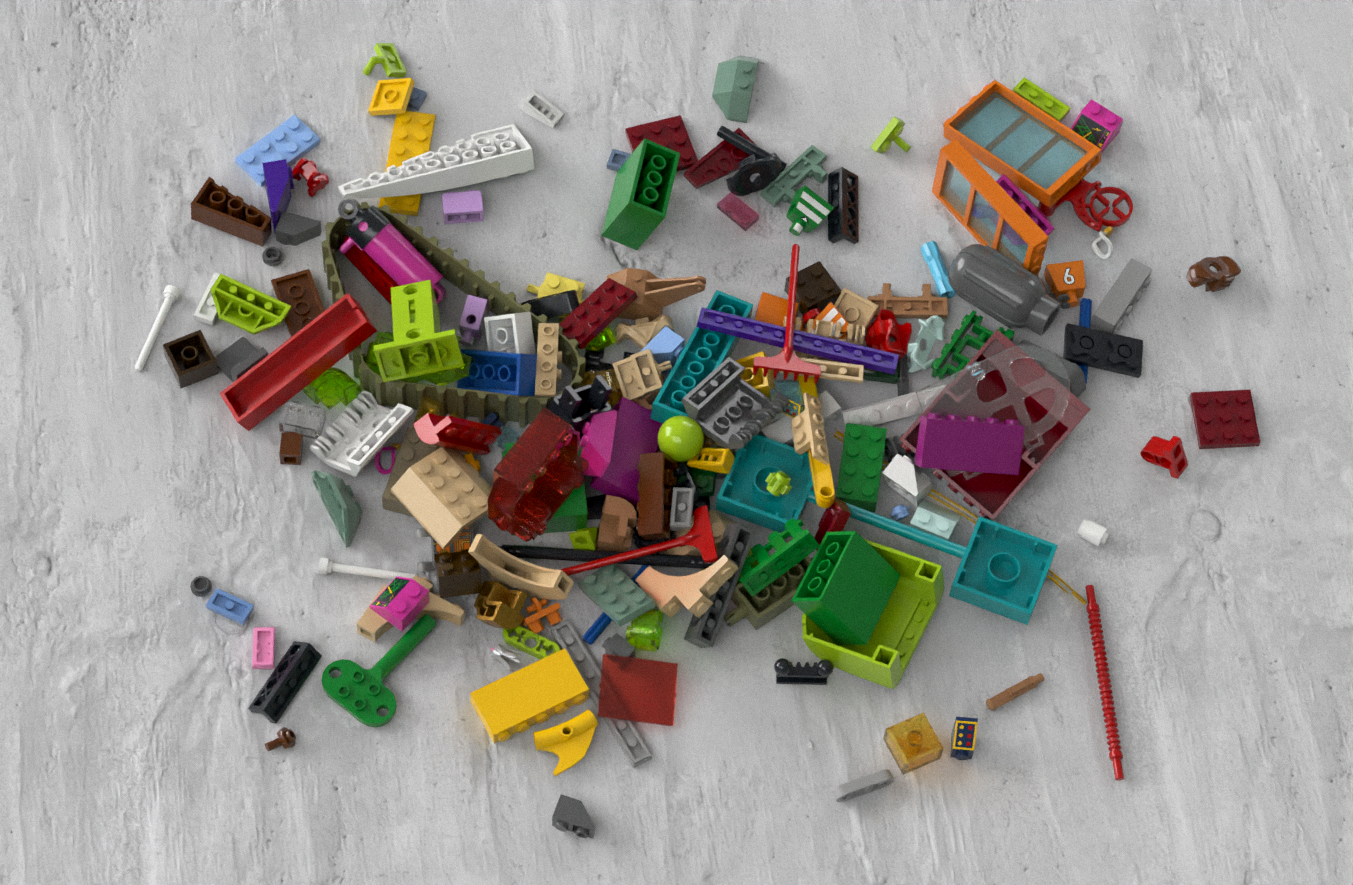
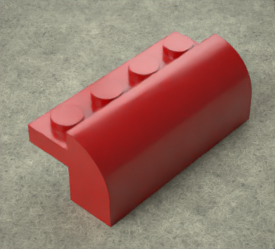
M427 413L413 424L418 437L424 443L476 455L490 453L488 445L493 444L502 435L499 427L449 415L443 417Z

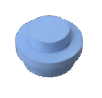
M903 504L894 507L890 517L894 518L895 521L908 517L910 515L909 507H904Z

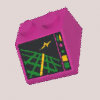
M1091 99L1078 115L1071 130L1102 149V154L1120 133L1123 119Z
M396 576L369 607L403 632L429 603V590L413 579Z

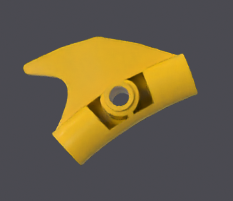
M587 709L559 725L533 732L537 751H547L559 757V762L553 771L554 776H558L572 768L585 757L592 742L595 729L598 726L597 719L590 710Z

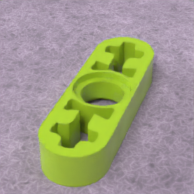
M519 625L516 628L503 629V640L506 644L540 660L549 656L546 655V651L553 649V653L559 651V646L555 642ZM515 631L516 636L513 635L512 638H510L509 633ZM528 639H534L537 645L530 648L525 645V642Z

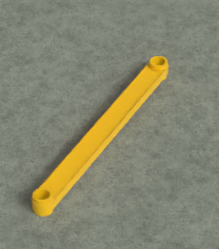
M798 376L797 381H795L801 412L805 410L803 398L805 392L818 398L814 377H808L805 383L804 376ZM810 448L807 452L816 503L821 508H829L832 506L835 498L830 462L828 465H825L813 458Z

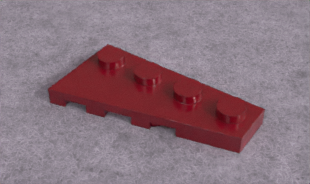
M740 128L734 131L736 134L755 144ZM723 140L686 170L683 176L698 189L739 170L738 162L751 155Z

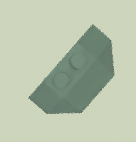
M737 56L718 63L712 98L727 120L747 123L759 62L758 58Z
M314 470L311 472L312 482L345 547H350L360 524V513H362L358 501L354 502L352 498L354 496L350 485H345L342 478Z

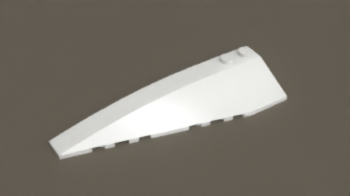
M512 124L473 134L470 140L460 139L456 141L454 146L448 147L445 145L439 147L436 153L432 151L403 161L402 166L396 168L395 165L387 167V171L384 173L374 172L366 180L359 178L338 186V189L343 198L393 197L453 189L497 178H507L517 173H527L529 170L534 169L533 151L516 126Z

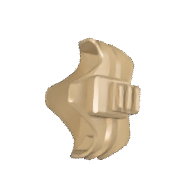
M660 315L650 322L648 317L636 319L635 324L619 323L614 329L616 345H619L624 339H630L642 350L665 326L675 332L674 325L672 324L673 319L667 315Z

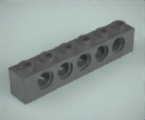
M740 523L726 526L717 550L718 560L725 555L739 569L709 598L713 604L700 618L693 614L684 640L700 648L713 647L756 533L755 531Z

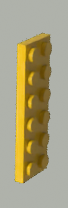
M412 111L396 114L385 172L387 167L395 165L397 168L403 165V161L430 151L436 119L435 114ZM422 194L380 197L378 208L388 205L390 206L391 213L418 216Z

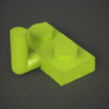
M376 43L374 50L377 56L371 57L363 70V74L370 75L376 64H382L387 77H404L407 71L394 44Z
M894 116L870 147L875 152L882 154L891 147V142L893 141L905 152H908L911 146L899 136L906 123Z

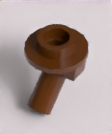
M283 727L277 732L278 738L266 743L265 747L267 751L282 745L284 749L293 747L296 736L291 729Z

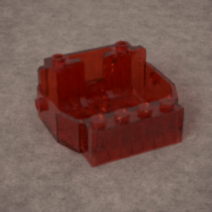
M544 407L493 470V487L488 497V518L500 530L515 534L525 542L531 539L535 540L538 535L541 536L545 532L547 523L575 488L579 489L584 483V472L588 469V462L578 455L580 431Z

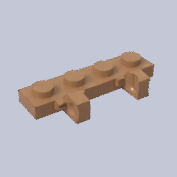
M883 283L882 294L867 297V300L879 306L874 318L879 315L881 309L892 311L896 318H930L933 315H938L942 319H947L948 317L947 297L931 295V284L922 285V296L896 297L891 295V283Z

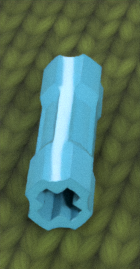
M931 241L923 244L920 251L930 269L939 297H947V299L954 297L956 292L948 282V272L942 260V254L937 242Z

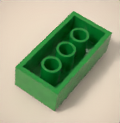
M846 423L836 492L837 499L875 513L887 432L886 428Z

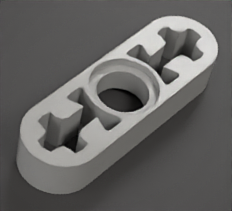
M886 769L839 785L832 792L837 802H844L887 787L894 782V778L890 770Z

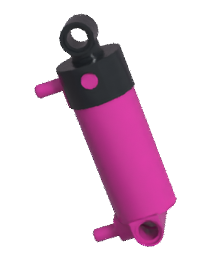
M350 198L340 202L338 206L339 215L351 223V226L345 232L349 239L339 248L343 254L356 244L399 286L431 280L433 290L439 294L438 300L436 299L437 304L446 298V289L439 283L443 275L374 205L364 211L355 199ZM347 203L352 204L354 207V212L351 215L345 211Z

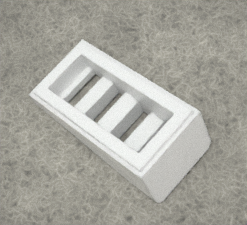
M535 91L527 97L520 107L523 112L551 128L564 116L563 112ZM546 110L549 111L546 116L543 114ZM552 114L556 115L553 120L549 119Z

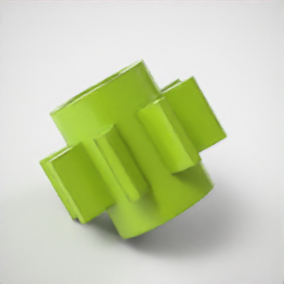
M782 471L770 473L765 480L768 483L767 490L777 497L781 494L787 495L792 488L789 485L791 478Z

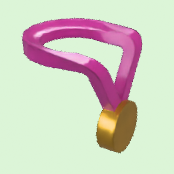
M392 443L391 446L383 447L376 454L374 463L376 469L381 474L391 473L396 460L395 452L400 449L402 443ZM392 450L391 467L385 470L380 464L381 451Z

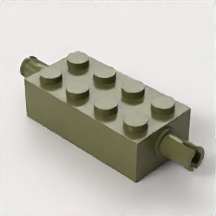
M806 556L753 597L742 583L736 585L731 600L737 607L724 616L725 622L729 621L728 626H733V624L745 617L757 630L795 605L792 599L813 557Z

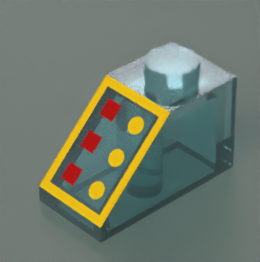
M774 381V387L770 389V399H774L776 392L779 391L790 402L782 413L794 418L803 412L805 405L799 381Z

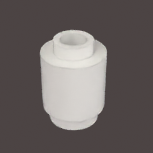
M1086 519L1083 520L1077 534L1081 535L1082 539L1098 547L1100 544L1105 545L1110 535L1107 533L1108 528Z

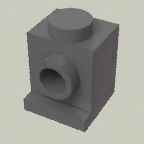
M617 633L612 638H607L602 645L605 649L606 657L611 662L618 663V669L621 672L635 658L636 648Z

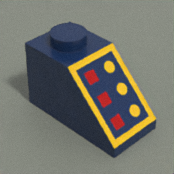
M956 716L951 733L950 757H954L957 760L972 759L978 718Z

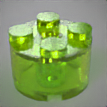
M651 609L633 619L631 626H627L626 629L628 643L635 647L636 650L657 652L662 638V629L659 622L663 623V612Z

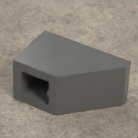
M561 794L552 816V826L563 832L567 830L574 832L581 838L589 837L593 839L595 826L582 801Z

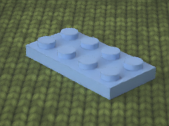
M294 114L236 157L235 163L262 187L265 185L262 163L286 159L287 167H289L320 144L321 141Z

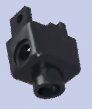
M601 375L595 376L592 385H586L575 390L569 385L564 388L562 394L554 397L548 415V422L557 431L560 439L580 438L581 440L584 435L582 428L585 422H589L595 414L610 411L611 406L607 400L612 388Z

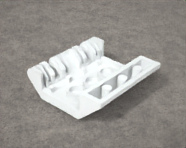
M363 390L357 396V399L352 401L355 408L363 415L360 417L355 411L347 407L333 421L331 427L329 426L326 429V433L336 443L333 445L324 436H319L317 438L318 441H315L309 448L329 467L356 477L410 419L414 412L413 408L398 403L393 410L379 405L372 393Z

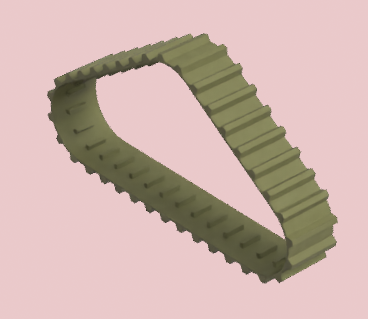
M362 202L360 205L364 211L370 208L367 202ZM388 205L377 208L443 275V278L467 295L487 299L489 311L496 316L530 312L534 343H538V323H547V316L544 314L538 317L531 312V305L529 303L520 305L516 302V294L513 292L505 294L500 290V283L498 281L490 283L485 280V272L482 270L476 272L471 270L467 259L459 261L454 258L453 249L450 247L445 250L440 248L436 237L426 238L423 235V228L420 226L412 228L408 225L405 215L397 217L390 212V206ZM345 208V211L347 214L351 215L353 214L354 209L349 211ZM341 216L335 222H327L325 225L326 240L322 241L324 273H326L328 290L332 292L333 304L346 295L344 282L340 283L339 265L335 266V253L347 236L345 232L351 226V223ZM559 326L558 351H562V363L572 372L573 381L569 385L575 390L585 386L586 361L584 357L578 355V341L576 339L568 340L563 335V328ZM361 344L348 353L349 360L353 362L354 377L360 378L361 392L365 390L372 393L377 403L381 406L396 407L400 403L413 408V410H417L419 416H424L427 411L437 412L439 416L443 417L447 414L458 415V418L466 419L467 416L478 417L479 423L493 412L498 416V420L504 423V426L508 421L518 422L520 428H526L528 424H538L540 429H546L549 423L548 415L554 397L541 398L395 380L383 383L382 377L374 373L367 366L365 353L361 354Z

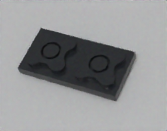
M1066 324L1064 359L1075 364L1139 378L1141 376L1143 340L1074 324Z

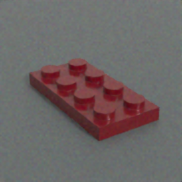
M608 278L559 324L563 328V335L568 340L576 339L578 341V348L582 350L635 301L638 296L635 291Z

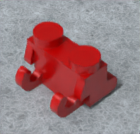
M303 158L293 168V179L300 181L301 177L299 174H301L308 181L307 186L309 189L307 191L310 197L315 196L318 190L323 189L329 183L328 176L325 173L321 174L317 170L314 161Z

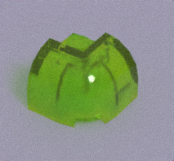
M331 367L306 386L303 392L316 405L322 402L330 410L339 402H342L345 406L348 405L361 393V388L345 371L338 367Z

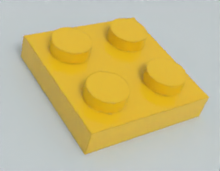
M412 78L378 80L368 109L370 115L404 114L415 84Z

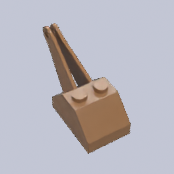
M625 268L607 276V279L611 278L636 292L638 298L616 317L631 320L648 317L650 322L663 314V307L702 292L706 287V278L702 276L660 279L648 270Z

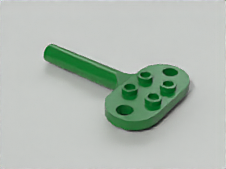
M424 614L371 669H363L351 660L341 659L332 662L325 668L322 674L324 692L360 723L368 727L386 725L394 717L397 706L395 696L383 685V681L437 626L436 622L429 615ZM338 670L341 672V675L338 678H332L329 675L330 672ZM382 708L389 711L388 715L384 717L379 716L377 712Z

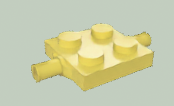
M547 272L545 280L540 287L529 283L526 291L537 294L538 298L569 290H576L579 304L584 301L582 300V294L585 289V283ZM570 313L559 315L557 317L565 319Z

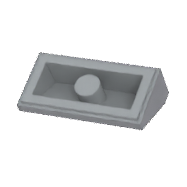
M673 487L670 518L671 531L691 528L694 488Z

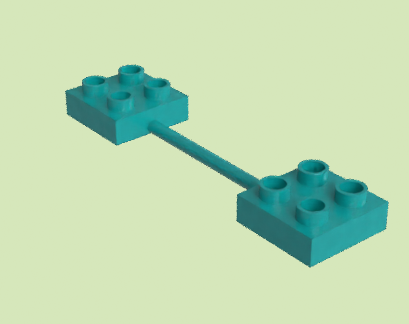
M758 434L754 435L748 444L738 449L730 473L726 475L716 498L715 509L782 533L786 530L785 523L788 520L795 519L798 521L801 519L808 502L817 505L813 491L814 487L808 453L804 452L800 455L795 452L793 447ZM782 471L791 478L789 485L792 488L787 495L781 494L777 497L767 490L768 483L765 480L770 473ZM846 503L851 512L850 517L961 558V563L949 593L950 597L1028 625L1058 545L979 516L969 543L965 547Z

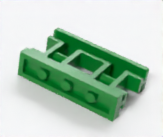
M972 310L970 315L966 314L961 322L962 326L959 330L956 329L954 331L950 344L946 343L941 351V357L933 361L931 365L933 369L932 377L936 378L938 376L940 380H943L946 374H949L955 378L970 361V359L961 355L966 345L979 351L985 344V340H988L994 334V332L981 326L983 316L980 315L978 317L976 315L977 312ZM972 324V332L979 335L977 339L966 334ZM1000 327L999 331L1013 342L1015 332L1009 328L1007 331H1004V328ZM952 353V360L959 364L957 368L946 363Z

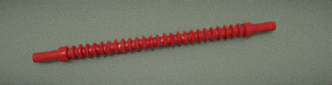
M1087 585L1085 587L1088 601L1086 610L1090 619L1088 623L1091 624L1089 627L1092 630L1090 634L1093 635L1091 637V640H1093L1092 645L1095 646L1093 647V651H1095L1094 656L1096 657L1094 661L1097 662L1095 666L1098 668L1096 672L1098 673V684H1100V695H1102L1100 699L1103 701L1101 703L1103 706L1102 711L1105 712L1103 717H1105L1104 722L1107 723L1105 725L1107 729L1106 734H1108L1106 738L1109 740L1107 742L1110 746L1108 750L1111 751L1109 758L1113 761L1115 780L1121 781L1124 779L1121 763L1123 754L1120 751L1121 746L1119 745L1121 741L1118 740L1120 737L1117 734L1119 730L1116 728L1118 724L1115 723L1117 721V718L1114 717L1116 716V712H1114L1115 707L1112 706L1114 705V701H1112L1114 697L1111 695L1113 692L1110 689L1112 685L1109 684L1111 682L1109 679L1110 674L1107 673L1109 668H1107L1108 663L1105 662L1107 661L1105 656L1107 653L1104 651L1106 649L1104 646L1105 641L1102 640L1104 636L1102 635V624H1100L1101 619L1099 618L1101 616L1099 613L1100 608L1096 603L1094 586Z

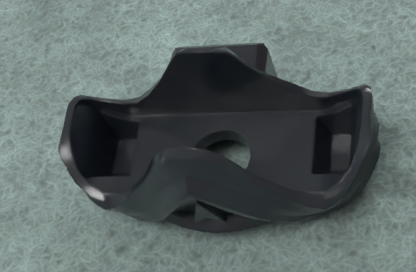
M776 153L763 159H756L754 155L738 162L739 171L734 176L726 179L728 190L736 196H746L763 190L781 174L782 161ZM759 174L753 182L750 180L751 175Z

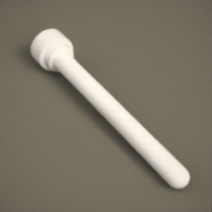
M167 285L163 292L165 300L135 365L137 371L143 370L171 304L179 299L181 291L175 286Z
M324 557L320 558L318 574L324 575L334 571L393 580L396 576L413 579L417 575L337 564Z

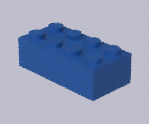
M460 349L464 366L458 367L457 388L508 395L535 396L536 354Z

